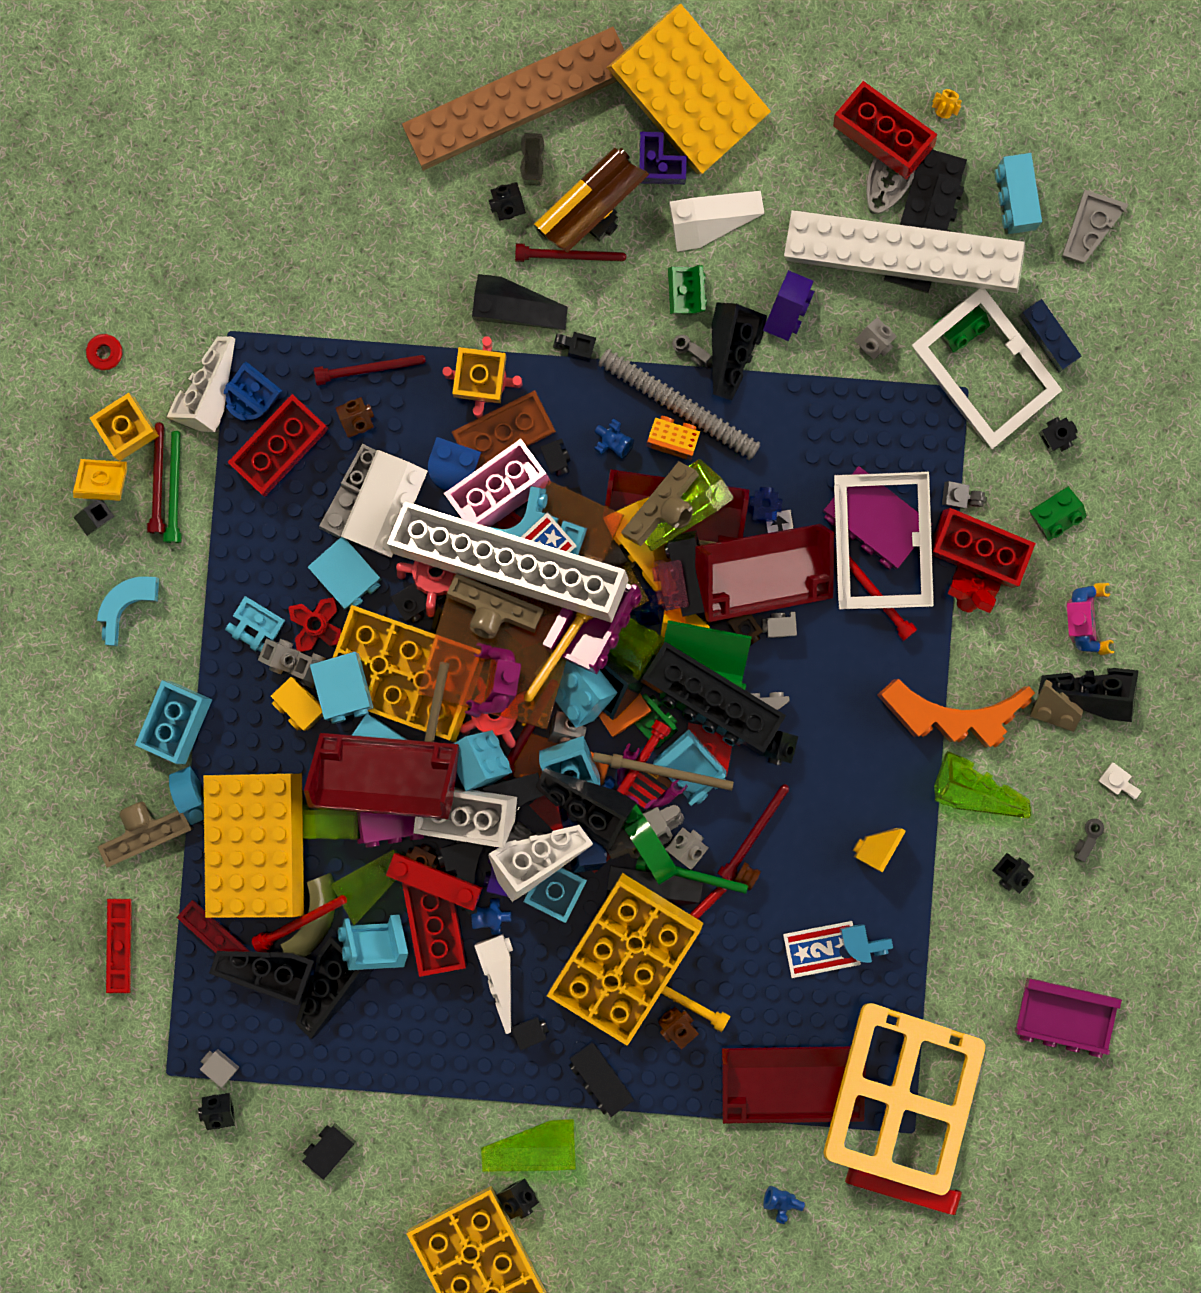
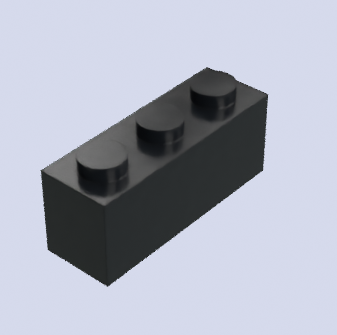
M591 1041L570 1056L572 1063L569 1064V1067L576 1076L580 1074L585 1082L582 1085L590 1096L593 1093L599 1100L596 1104L604 1115L608 1113L612 1117L634 1101L633 1096L594 1041Z

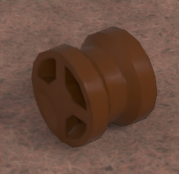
M744 862L734 881L747 884L748 891H751L761 870L752 869L748 863Z

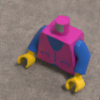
M1095 583L1094 586L1077 588L1072 592V599H1069L1067 602L1069 637L1080 651L1098 652L1100 655L1114 653V651L1109 649V644L1114 643L1112 640L1098 642L1096 638L1094 597H1109L1110 593H1105V587L1110 585L1109 583Z

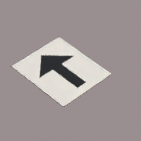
M791 510L765 513L768 533L793 529Z

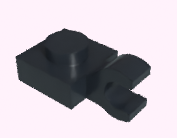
M574 332L571 338L556 333L553 348L559 350L568 349L569 357L590 362L596 337Z

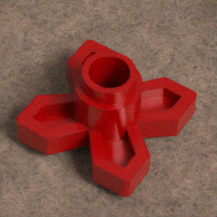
M958 566L948 591L949 595L957 599V607L967 613H971L977 608L991 613L1001 584L988 578L980 579L973 572Z
M335 598L320 600L314 612L310 611L303 604L289 606L291 621L303 626V629L295 638L298 651L312 650L319 637L329 646L338 644L342 630L328 623L338 612ZM315 621L321 623L320 628L317 630L312 626Z

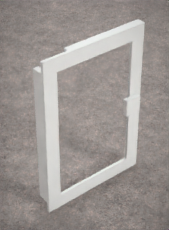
M978 288L912 344L916 351L915 354L981 440L986 442L991 449L1062 391L986 289ZM980 303L1009 339L1005 346L1014 356L1019 352L1046 388L995 432L992 431L928 348V346Z
M929 472L834 475L839 609L934 606ZM918 484L919 532H912L913 547L920 546L921 594L851 597L847 487Z

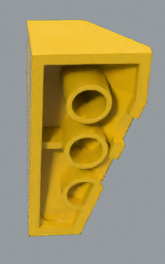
M645 498L604 517V520L615 542L618 545L622 544L629 553L627 557L631 562L636 561L642 569V576L660 597L676 590V583L672 579L670 571L672 566L671 559L667 558L665 552L667 540L663 523L656 527L642 546L624 538L621 533L648 500V498Z

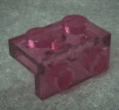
M663 559L654 561L655 567L651 568L653 581L658 582L659 590L655 591L657 604H661L665 611L687 607L689 604L681 561L665 562Z

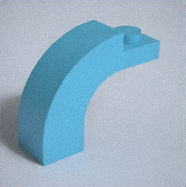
M530 487L526 513L519 524L509 529L489 528L521 537L546 514L542 513L548 500V496L545 494L546 489Z
M131 578L115 586L106 595L97 617V621L106 622V627L103 626L102 640L105 641V645L118 646L119 621L126 607L138 601L158 602L159 578Z

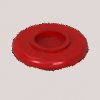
M99 334L93 337L86 347V358L89 364L95 369L102 371L116 367L123 355L119 340L108 334ZM101 346H108L111 349V354L106 359H101L98 356L97 352Z

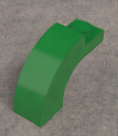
M636 804L623 828L660 885L679 873Z

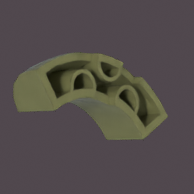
M331 873L307 882L310 894L309 912L336 898V889ZM335 910L301 927L291 939L280 944L283 951L295 953L303 957L311 954L327 935Z

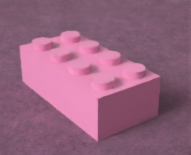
M520 439L444 494L463 520L491 527L528 501L531 486L545 489L552 482Z

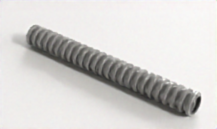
M609 348L604 352L599 361V367L604 366L605 370H610L612 375H618V379L623 378V382L626 383L628 381L631 387L633 385L636 386V390H642V394L647 393L649 398H655V402L660 401V405H666L668 410L671 408L674 414L679 413V417L682 418L684 416L687 422L689 420L692 421L691 424L698 425V429L703 428L705 433H711V437L716 436V440H722L724 445L727 443L730 449L733 447L735 452L740 451L742 456H748V460L754 457L760 447L759 441L756 443L753 437L750 439L748 434L745 433L743 435L740 429L737 431L735 426H729V422L724 423L722 418H716V414L711 415V411H705L703 406L700 408L697 402L694 404L692 399L687 400L685 395H679L680 392L673 391V387L668 388V384L664 383L663 385L660 379L655 380V376H649V372L646 371L644 373L642 368H636V364L631 365L629 360L625 361L624 357H619L617 352L612 353V349Z

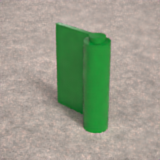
M668 620L664 642L669 643L742 689H746V684L742 683L752 636Z

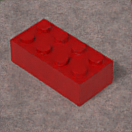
M862 81L834 115L833 127L906 180L936 144L937 133L865 81Z
M292 394L228 463L265 497L329 428Z
M952 508L943 510L931 541L932 556L1010 588L1020 586L1036 544Z
M402 883L419 977L466 968L467 962L456 904Z

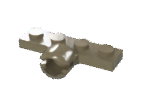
M678 461L621 531L624 538L642 546L660 523H667L675 528H683L688 525L693 516V508L689 502L681 499V497L699 476L697 471Z
M457 573L447 592V598L476 610L470 622V629L476 635L486 639L494 638L503 622H509L534 633L544 612V609Z
M138 802L120 811L119 816L124 824L125 833L97 847L108 868L191 831L193 827L189 824L183 813L179 814L178 810L159 819H153L146 804Z

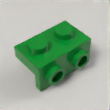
M703 265L694 267L672 266L668 268L670 314L694 315L705 312L707 297L704 289L706 275Z
M978 305L942 335L948 342L952 352L965 347L968 342L976 336L983 334L990 327L987 314ZM945 314V315L942 316L940 319H938L936 322H934L933 325H935L937 322H939V321H940L943 317H945L947 314Z
M1069 486L1029 511L1034 521L1044 532L1047 541L1061 536L1065 530L1073 525L1080 524L1087 517L1083 503Z
M645 693L642 697L652 712L634 723V725L648 740L652 736L651 731L653 729L651 727L656 720L670 727L672 731L668 737H664L663 740L660 739L655 748L659 749L678 731L675 726L678 722L669 712L664 714L660 710L662 704L653 695L649 698Z

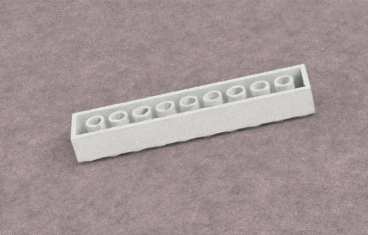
M792 210L784 257L787 261L1018 293L1025 242Z
M404 502L387 543L395 555L611 623L629 580L624 569L408 502Z

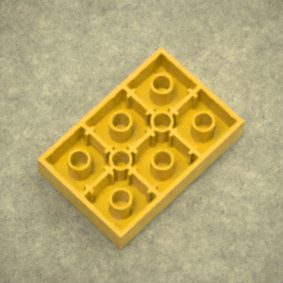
M681 3L669 10L606 67L661 132H664V136L681 156H687L686 162L697 174H703L771 112Z
M351 605L333 658L352 652H357L360 655L374 707L368 711L426 732L440 662L449 663L435 736L456 742L466 715L465 711L469 707L466 702L471 700L485 662V659L474 655H479L481 650Z
M302 773L203 775L205 918L303 916Z
M622 873L553 983L547 997L628 1046L700 933L703 922Z
M492 1186L411 1227L406 1233L436 1293H547Z

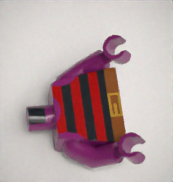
M478 643L476 646L481 647V653L474 655L483 659L491 657L484 702L482 704L473 700L466 702L467 705L472 707L469 711H465V713L473 717H479L482 713L503 712L516 697L521 664L515 663L516 658L511 650L492 648L490 645Z
M628 744L622 758L636 761L640 748L633 753L629 750L631 744ZM622 767L617 769L618 786L621 785L630 769ZM640 771L625 795L636 801L637 806L639 804L646 810L648 808L654 809L669 804L678 794L683 793L688 785L686 784L682 788L678 786V779L672 782L664 776Z

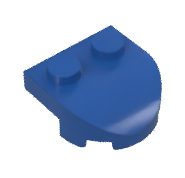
M245 362L241 365L233 379L225 386L226 407L233 416L240 420L257 419L270 410L283 390L249 363Z
M436 437L428 461L430 478L436 486L448 491L475 472L481 452Z

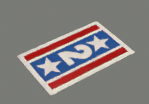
M548 512L521 536V538L569 553L577 546Z
M848 921L783 934L791 977L795 978L861 965L860 961L853 957L843 958L839 953L840 947L843 945L839 928L853 926V922Z

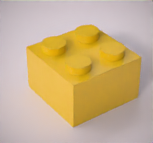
M459 347L453 386L454 398L501 403L506 353Z
M130 393L125 394L90 417L113 457L119 461L159 436L135 397Z
M290 677L271 695L274 699L272 702L273 706L280 713L286 712L291 717L288 721L296 730L309 731L323 717L320 702L295 677Z

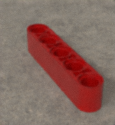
M850 1167L845 1182L850 1185L950 1215H956L962 1192L956 1189L955 1191L949 1189L946 1194L938 1195Z

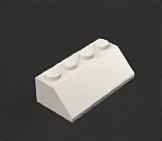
M377 450L341 537L392 558L393 553L387 544L404 502L415 503L428 471Z
M454 787L449 818L415 817L414 833L504 848L515 822L517 797L476 790L465 791L464 788Z

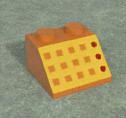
M661 416L660 419L655 418L647 441V447L691 461L700 431H697V427L688 423H683V426L674 424V419Z

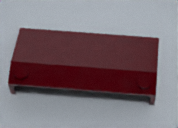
M610 469L600 544L624 548L622 544L618 545L613 539L604 517L637 501L650 497L665 477ZM693 482L684 494L697 492L702 515L688 525L681 533L697 530L699 540L711 542L743 538L749 502V489Z
M822 524L695 546V569L706 621L712 622L832 599L834 532Z
M320 733L304 788L308 807L448 819L454 796L459 744Z
M851 1046L722 1048L723 1124L831 1122ZM866 1061L862 1073L864 1078L866 1076ZM858 1095L856 1097L850 1122L864 1121V1096Z

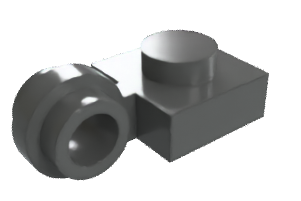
M678 335L674 338L672 345L677 353L685 354L689 352L692 356L690 360L697 366L702 367L704 365L708 369L711 368L712 356L694 342L692 343L686 335ZM680 342H685L684 346H678Z
M947 481L944 483L942 505L964 509L967 508V502L970 501L969 505L983 507L987 497H985V492L971 491V495H969L970 485Z
M1090 819L1086 822L1085 832L1087 836L1083 840L1079 839L1073 849L1076 852L1074 858L1081 862H1086L1096 844L1097 837L1102 835L1104 831V825L1099 819ZM1092 824H1096L1098 826V830L1096 832L1091 831Z

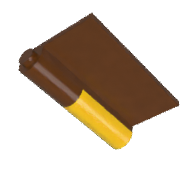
M613 148L533 225L546 240L569 252L603 218L605 219L649 174L647 171L631 164L628 161L630 159L629 155L622 148L619 150Z

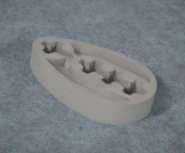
M875 157L868 172L866 182V200L870 212L882 214L893 207L909 188L915 171L907 180L899 174H894L891 179L894 185H889L888 188H885L883 186L884 182L881 179L887 178L889 172L886 168L890 169V167ZM883 192L884 195L881 203L884 204V207L880 206L876 209L872 200H877L880 193Z

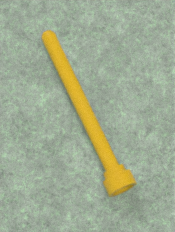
M576 612L575 620L525 693V701L531 702L583 623L592 620V616Z
M665 986L661 992L662 995L711 1021L710 1024L714 1026L713 1028L721 1033L730 1018V1015L724 1012L719 1013L717 1011L714 1013L668 986Z

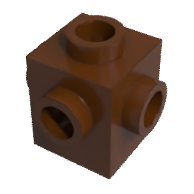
M362 397L350 400L336 407L340 422L348 438L364 433L374 427L371 418L375 417L370 404H364Z
M423 843L421 847L416 845L414 849L409 848L405 857L415 861L418 857H422L425 860V865L435 869L439 864L436 861L437 855L433 853L435 849Z
M674 1007L664 1013L658 1021L663 1029L660 1031L662 1036L668 1042L673 1040L681 1050L699 1035L691 1024L694 1020L685 1010L681 1013Z

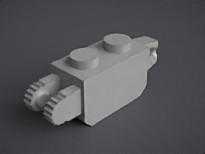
M670 805V807H666L661 811L656 807L643 813L662 845L671 841L673 836L671 830L683 824L685 819L680 808L676 805ZM624 828L611 850L606 848L612 859L627 853L630 854L631 858L638 859L641 856Z

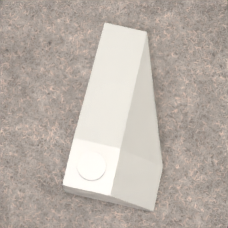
M761 191L695 197L669 203L677 252L701 248L764 214Z
M217 336L202 358L204 367L195 374L192 372L188 378L192 381V384L186 393L180 390L175 397L167 415L168 419L198 431L215 432L220 424L225 408L226 394H224V389L229 382L235 338Z
M580 825L555 830L545 835L530 836L528 839L520 841H509L505 844L504 848L499 847L489 853L488 856L498 883L513 902L592 846L593 843Z
M501 934L476 943L475 949L484 975L488 976L489 988L493 998L496 999L495 1004L505 1033L508 1034L511 1033L510 952L513 951V947L509 937L505 938Z

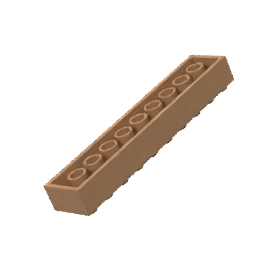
M614 27L608 28L402 123L404 132L422 170L424 171L617 82L616 78L606 68L625 51Z

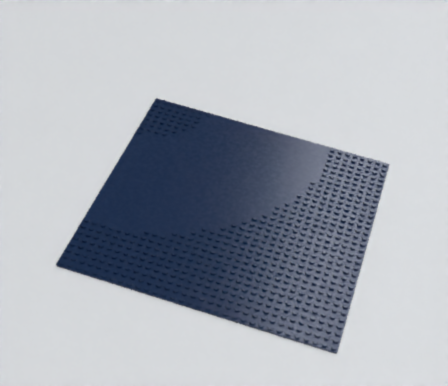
M240 331L228 332L227 337L235 338L229 382L233 379L241 365L247 362L283 391L270 410L257 419L240 420L228 411L226 407L227 401H225L224 412L220 419L197 692L212 699V702L193 745L191 768L201 782V795L203 798V775L302 773L304 915L309 912L310 894L307 882L328 873L332 874L336 898L341 895L347 898L346 904L335 909L334 918L327 935L318 947L306 957L314 960L311 975H314L317 955L329 938L335 937L339 939L338 929L342 927L344 918H349L350 925L387 924L390 915H400L408 956L404 967L374 969L364 984L313 1039H310L295 1024L301 1004L297 1006L209 974L216 953L179 920L166 1073L169 1076L210 1079L200 1070L204 1065L201 1060L209 1051L214 1053L219 1049L239 1066V1069L229 1079L231 1081L599 1109L596 1104L599 1100L593 1093L590 1096L582 1085L585 1082L580 1074L576 1076L569 1067V1064L572 1063L570 1056L591 1041H594L634 1098L632 1103L620 1111L722 1119V1048L851 1046L861 1008L867 1003H873L923 1020L944 735L932 724L933 729L926 736L914 737L877 694L891 681L899 679L911 691L927 701L946 707L954 597L949 595L948 591L954 580L953 575L956 571V565L932 556L934 606L894 608L904 621L912 622L917 628L912 635L903 641L898 636L899 632L896 630L898 627L882 608L839 609L836 525L833 526L824 519L825 514L823 510L835 496L834 475H852L857 467L860 466L869 474L929 472L932 523L931 541L943 510L952 508L960 512V508L942 505L945 482L951 481L962 484L967 420L940 385L743 370V379L733 399L727 400L713 395L712 368L630 361L631 365H637L636 368H642L644 373L647 371L649 376H655V380L660 379L663 385L666 383L668 388L673 387V391H679V395H685L687 400L692 399L694 404L697 402L700 408L702 406L705 407L704 410L711 411V415L716 414V418H722L724 423L729 422V426L736 427L735 430L738 431L740 429L743 435L746 433L748 438L751 439L753 437L756 443L757 441L760 442V447L752 459L748 460V456H742L740 451L735 452L733 447L730 449L727 443L724 445L722 440H716V436L711 437V433H705L703 428H696L697 431H700L690 461L648 448L647 441L655 418L660 419L661 416L674 419V424L683 426V423L691 424L692 421L689 420L687 422L684 416L682 418L679 417V413L674 414L671 408L668 410L666 405H660V401L655 402V398H649L647 393L642 394V390H636V386L633 385L631 387L628 381L625 383L623 378L618 379V375H612L611 371H606L604 366L599 367L600 359L591 358L590 362L566 356L493 351L506 353V377L520 376L522 386L520 388L505 387L501 395V403H484L483 416L534 390L536 391L556 433L527 447L552 482V484L545 488L548 500L542 513L548 512L551 516L555 517L549 498L557 494V489L564 486H569L570 489L580 487L589 513L570 522L587 528L578 554L579 556L584 557L589 549L629 554L623 547L600 544L610 469L666 477L678 461L697 471L699 476L694 482L749 489V502L743 538L768 533L765 513L791 510L793 529L822 524L834 532L833 598L752 614L761 629L762 619L771 618L773 613H785V617H789L790 612H795L797 636L767 638V633L762 632L759 634L761 639L749 647L742 683L746 684L745 690L750 694L760 693V698L770 697L769 693L783 692L784 697L789 696V702L778 709L786 717L777 731L799 736L792 764L782 762L781 766L768 763L767 757L760 756L743 744L740 746L735 744L731 749L727 777H725L726 780L734 782L732 791L721 788L715 789L713 787L707 792L708 796L699 804L695 802L692 806L688 804V799L681 793L669 804L658 808L661 811L666 807H670V805H676L680 808L685 818L683 824L671 830L673 835L671 841L682 827L689 833L694 830L704 838L702 843L708 847V850L692 870L722 878L717 874L721 866L730 863L781 785L786 784L789 786L788 793L737 868L739 871L743 863L746 862L750 868L761 870L751 891L747 890V893L744 894L727 889L698 918V920L703 922L701 931L666 985L714 1013L718 1011L719 1013L724 1012L730 1015L722 1033L713 1028L714 1026L710 1024L711 1021L660 994L627 1046L547 997L553 983L605 902L610 866L636 869L638 859L631 858L630 854L627 853L614 859L610 858L595 873L593 871L576 872L575 874L587 879L567 922L564 923L523 902L527 893L512 902L507 896L486 892L488 887L484 886L486 872L491 873L492 864L488 863V855L491 849L496 850V847L484 845L475 872V885L482 887L477 907L487 908L489 907L490 899L499 898L500 911L511 912L512 917L511 922H502L500 925L501 934L505 938L509 937L513 947V951L510 952L511 1028L514 1025L538 1016L540 1020H545L549 1032L546 1033V1040L520 1050L512 1029L511 1033H505L495 1004L496 999L493 998L489 988L488 976L484 975L475 949L476 943L498 935H492L490 928L473 929L471 915H468L467 910L462 911L461 906L456 904L467 967L419 977L403 882L386 876L394 853L405 856L409 848L414 849L416 845L421 847L423 843L435 849L433 853L437 855L441 853V847L456 844L457 840L424 835L423 839L410 840V836L401 837L402 842L388 844V840L379 841V846L365 847V843L358 844L357 839H360L357 811L308 807L304 788L320 733L352 736L364 716L355 717L354 714L345 717V721L332 724V721L324 720V717H322L309 731L296 730L288 721L291 717L286 712L280 713L273 706L272 702L274 699L271 695L290 677H295L300 682L302 679L286 671L278 674L268 670L269 665L258 661L260 651L257 650L255 652L250 649V645L240 639L238 641L232 638V634L225 631L229 623L238 626L240 620L233 617L246 596L286 620L274 641L279 643L280 639L293 643L292 648L297 650L295 638L301 632L303 626L291 621L289 606L303 604L310 611L314 612L320 600L335 598L308 566L339 539L319 529V525L341 487V482L361 445L364 444L376 451L380 450L428 471V461L436 437L457 444L452 431L478 419L473 414L475 401L454 398V380L446 379L443 375L444 367H450L456 371L458 348ZM417 355H424L426 357L424 364L330 379V382H326V385H316L314 367L323 366V368L331 370ZM959 387L968 398V389L966 387ZM293 394L329 430L264 497L228 461ZM362 397L364 404H370L375 417L371 418L374 427L364 433L348 438L340 422L336 407L350 400ZM612 419L621 423L620 432L634 439V444L625 457L620 458L611 449L606 450L603 454L594 449L595 446L597 447L598 442L602 443V437L595 433L598 425L609 429ZM562 438L564 445L560 447L561 450L566 448L571 461L567 462L570 472L557 477L556 473L550 474L540 447ZM427 472L414 504L462 519L444 494L447 491L436 486L430 478L429 472ZM918 484L884 485L919 513ZM528 501L513 511L522 519L525 516ZM848 538L849 556L883 596L921 594L920 546H915L896 570L893 567L889 570L879 562L881 559L875 553L870 555L861 548L862 543L856 538L853 541ZM347 539L382 579L378 582L381 586L372 594L367 592L361 597L363 602L358 607L430 632L434 617H428L425 611L423 612L424 617L415 623H412L411 620L406 622L391 599L393 595L414 583L412 573H406V578L402 580L397 577V564L400 562L414 564V560L395 554L391 558ZM636 563L627 576L629 579L627 584L638 585L642 597L638 606L633 607L631 610L629 623L625 628L622 627L618 634V643L611 650L614 654L630 662L640 672L645 674L658 653L665 604L680 606V602L677 599L676 590L659 597L642 576V569ZM434 567L429 573H432L434 577H439L443 571L440 568ZM850 571L851 597L871 596ZM476 580V582H479V583H481V584H484V585H486V586H488V587H491V588H493V589L496 587V586H494V585H490V584H487V583H484V582H481V581ZM505 590L503 592L544 609L541 618L558 613L563 608L513 591ZM336 600L338 612L328 623L343 630L350 608L345 610ZM705 612L696 614L711 629L734 633L727 623L732 618L708 622L706 621ZM315 621L312 626L317 630L320 628L321 623ZM503 622L500 625L503 630L516 626L509 622ZM247 625L245 632L256 637L258 631ZM743 625L741 630L747 634L750 632V627ZM265 636L263 643H265L266 638L269 640L271 639ZM319 637L312 650L301 653L310 657L315 653L328 660L333 658L337 645L329 646ZM543 643L528 647L531 649V658L536 663V671L551 654L545 649ZM523 649L520 651L519 658H524L522 654ZM534 671V676H532L533 681H534L535 678H536V675H535V672H536V671ZM480 673L479 677H481L487 685L488 674ZM523 674L519 675L516 695L529 689L525 685ZM644 684L640 694L643 696L646 693L649 698L653 695L662 704L663 699L659 698L660 693ZM303 685L319 701L315 685L314 688ZM543 685L532 700L535 702V707L546 689ZM476 687L471 698L473 701L480 694ZM553 698L550 699L543 714H547V717H542L540 720L543 726L537 723L532 734L549 739L551 722L557 711L563 712ZM523 702L519 704V714L524 713L525 711L522 705L524 704L527 707H531V702ZM662 704L660 710L664 714L669 712L678 723L675 726L678 731L659 749L655 748L646 763L653 764L655 757L687 731L688 723L703 724L697 720L689 721L682 716L683 712L676 707L670 709ZM528 710L527 713L529 716L527 720L529 719L533 711ZM368 711L369 714L407 740H425L426 732ZM501 712L488 715L492 719H497L500 717ZM466 713L463 724L472 719L471 715ZM518 716V721L510 730L515 741H517L524 728L522 726V723L525 721L524 717ZM599 716L593 722L583 725L586 727L584 738L592 753L597 752L611 756L618 754L623 756L626 746L631 744L629 750L633 753L640 748L639 756L648 742V739L634 724L614 737L611 736ZM477 727L472 729L468 735H463L459 732L456 742L465 736L482 732ZM502 735L497 736L499 745L507 758L512 749L506 745ZM435 736L434 742L437 743H456L438 736ZM609 765L605 779L608 776L614 778L615 785L612 789L617 791L619 788L617 784V769L611 768V765ZM456 772L455 787L464 788ZM501 779V780L497 781L496 783H500V782L507 781V780ZM480 787V788H477V789H473V790H476V791H483V792H484L483 787ZM534 800L526 802L516 809L514 825L520 822L526 825L525 827L534 834L536 832L552 833L553 830L529 806ZM638 804V808L640 809V811L642 812V814H643L645 811H647L646 809H644L642 806H640V805ZM204 820L192 824L193 829L186 832L179 914L191 900H195L205 909ZM894 828H902L906 831L883 872L872 868L854 857L856 852L853 849L859 839L863 840L865 836ZM671 841L663 845L665 849L671 843ZM667 851L675 866L689 869ZM417 858L416 861L425 864L424 858ZM570 862L563 866V868L572 872ZM440 864L436 868L450 875L456 874V870L446 872L445 867L441 868ZM703 883L700 903L717 886ZM700 903L679 906V908L690 914ZM301 916L224 917L214 919L251 952H257L252 945V938L260 933L270 934ZM852 921L853 925H865L868 942L885 938L892 939L893 948L888 949V954L875 956L874 952L870 953L872 960L870 963L860 962L861 965L792 978L783 934ZM301 928L273 942L271 949L266 952H284L280 944L291 939ZM842 945L839 950L840 955L843 958H850L851 956ZM311 983L308 984V987H307V990H306V993H305L304 997L307 996V993H308V990H309V987H310V984H311ZM674 1007L681 1013L685 1010L694 1020L691 1024L699 1033L682 1050L673 1040L668 1042L662 1036L660 1031L663 1029L658 1023L663 1014ZM888 1015L886 1023L896 1026L897 1018ZM875 1026L866 1058L865 1079L887 1086L893 1084L904 1041L902 1033ZM921 1046L910 1085V1092L918 1095ZM865 1097L864 1121L849 1122L848 1129L880 1131L886 1111V1104ZM909 1110L903 1112L898 1133H913L915 1131L917 1113ZM796 1122L783 1124L830 1127L831 1122Z

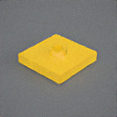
M80 459L73 497L120 501L127 473V462Z

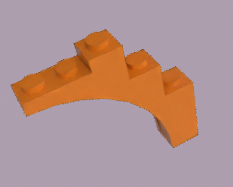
M894 679L877 696L914 737L926 736L933 729L931 725L934 724L949 742H955L956 740L961 742L968 736L969 732L967 730L969 729L984 747L993 746L995 748L1005 739L1003 735L1008 732L1001 724H1008L1015 718L1014 713L1019 708L1024 709L1032 702L1031 697L1035 692L1030 686H1025L1009 698L992 706L975 710H959L929 702L911 691L901 680Z

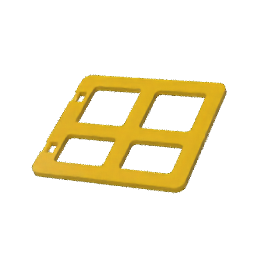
M873 1003L863 1005L825 1143L824 1157L830 1162L934 1194H946L950 1189L985 1052L983 1040ZM888 1015L897 1018L896 1026L886 1023ZM875 1026L890 1029L904 1035L898 1065L891 1086L865 1079L862 1075ZM950 1036L960 1038L958 1046L949 1043ZM923 1041L963 1053L965 1056L955 1099L951 1106L910 1092L915 1065ZM858 1095L886 1104V1111L875 1153L872 1156L847 1149L844 1146L854 1103ZM905 1110L944 1121L947 1124L944 1142L934 1175L892 1162V1154Z

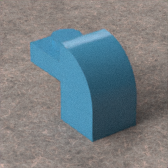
M191 766L170 774V793L179 814L183 813L190 825L204 820V798L201 795V782Z
M864 924L839 928L844 949L851 957L860 962L870 963L872 962L870 953L874 952L875 956L888 954V949L893 948L891 938L868 942Z

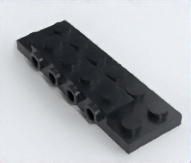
M932 149L915 170L900 225L952 232L947 229L949 222L955 221L958 209L954 208L956 199L961 200L964 186H960L967 159ZM885 275L883 280L925 293H929L932 281Z
M664 642L641 679L643 684L660 693L659 698L663 699L662 704L667 708L674 709L676 707L683 712L682 716L685 719L699 721L703 724L702 728L708 733L714 734L717 732L723 736L722 739L726 744L730 746H735V744L740 746L743 744L761 756L766 751L786 717L782 712L667 642Z

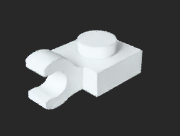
M1113 762L1098 780L1116 795L1122 790L1133 799H1137L1142 792L1128 782L1132 776Z

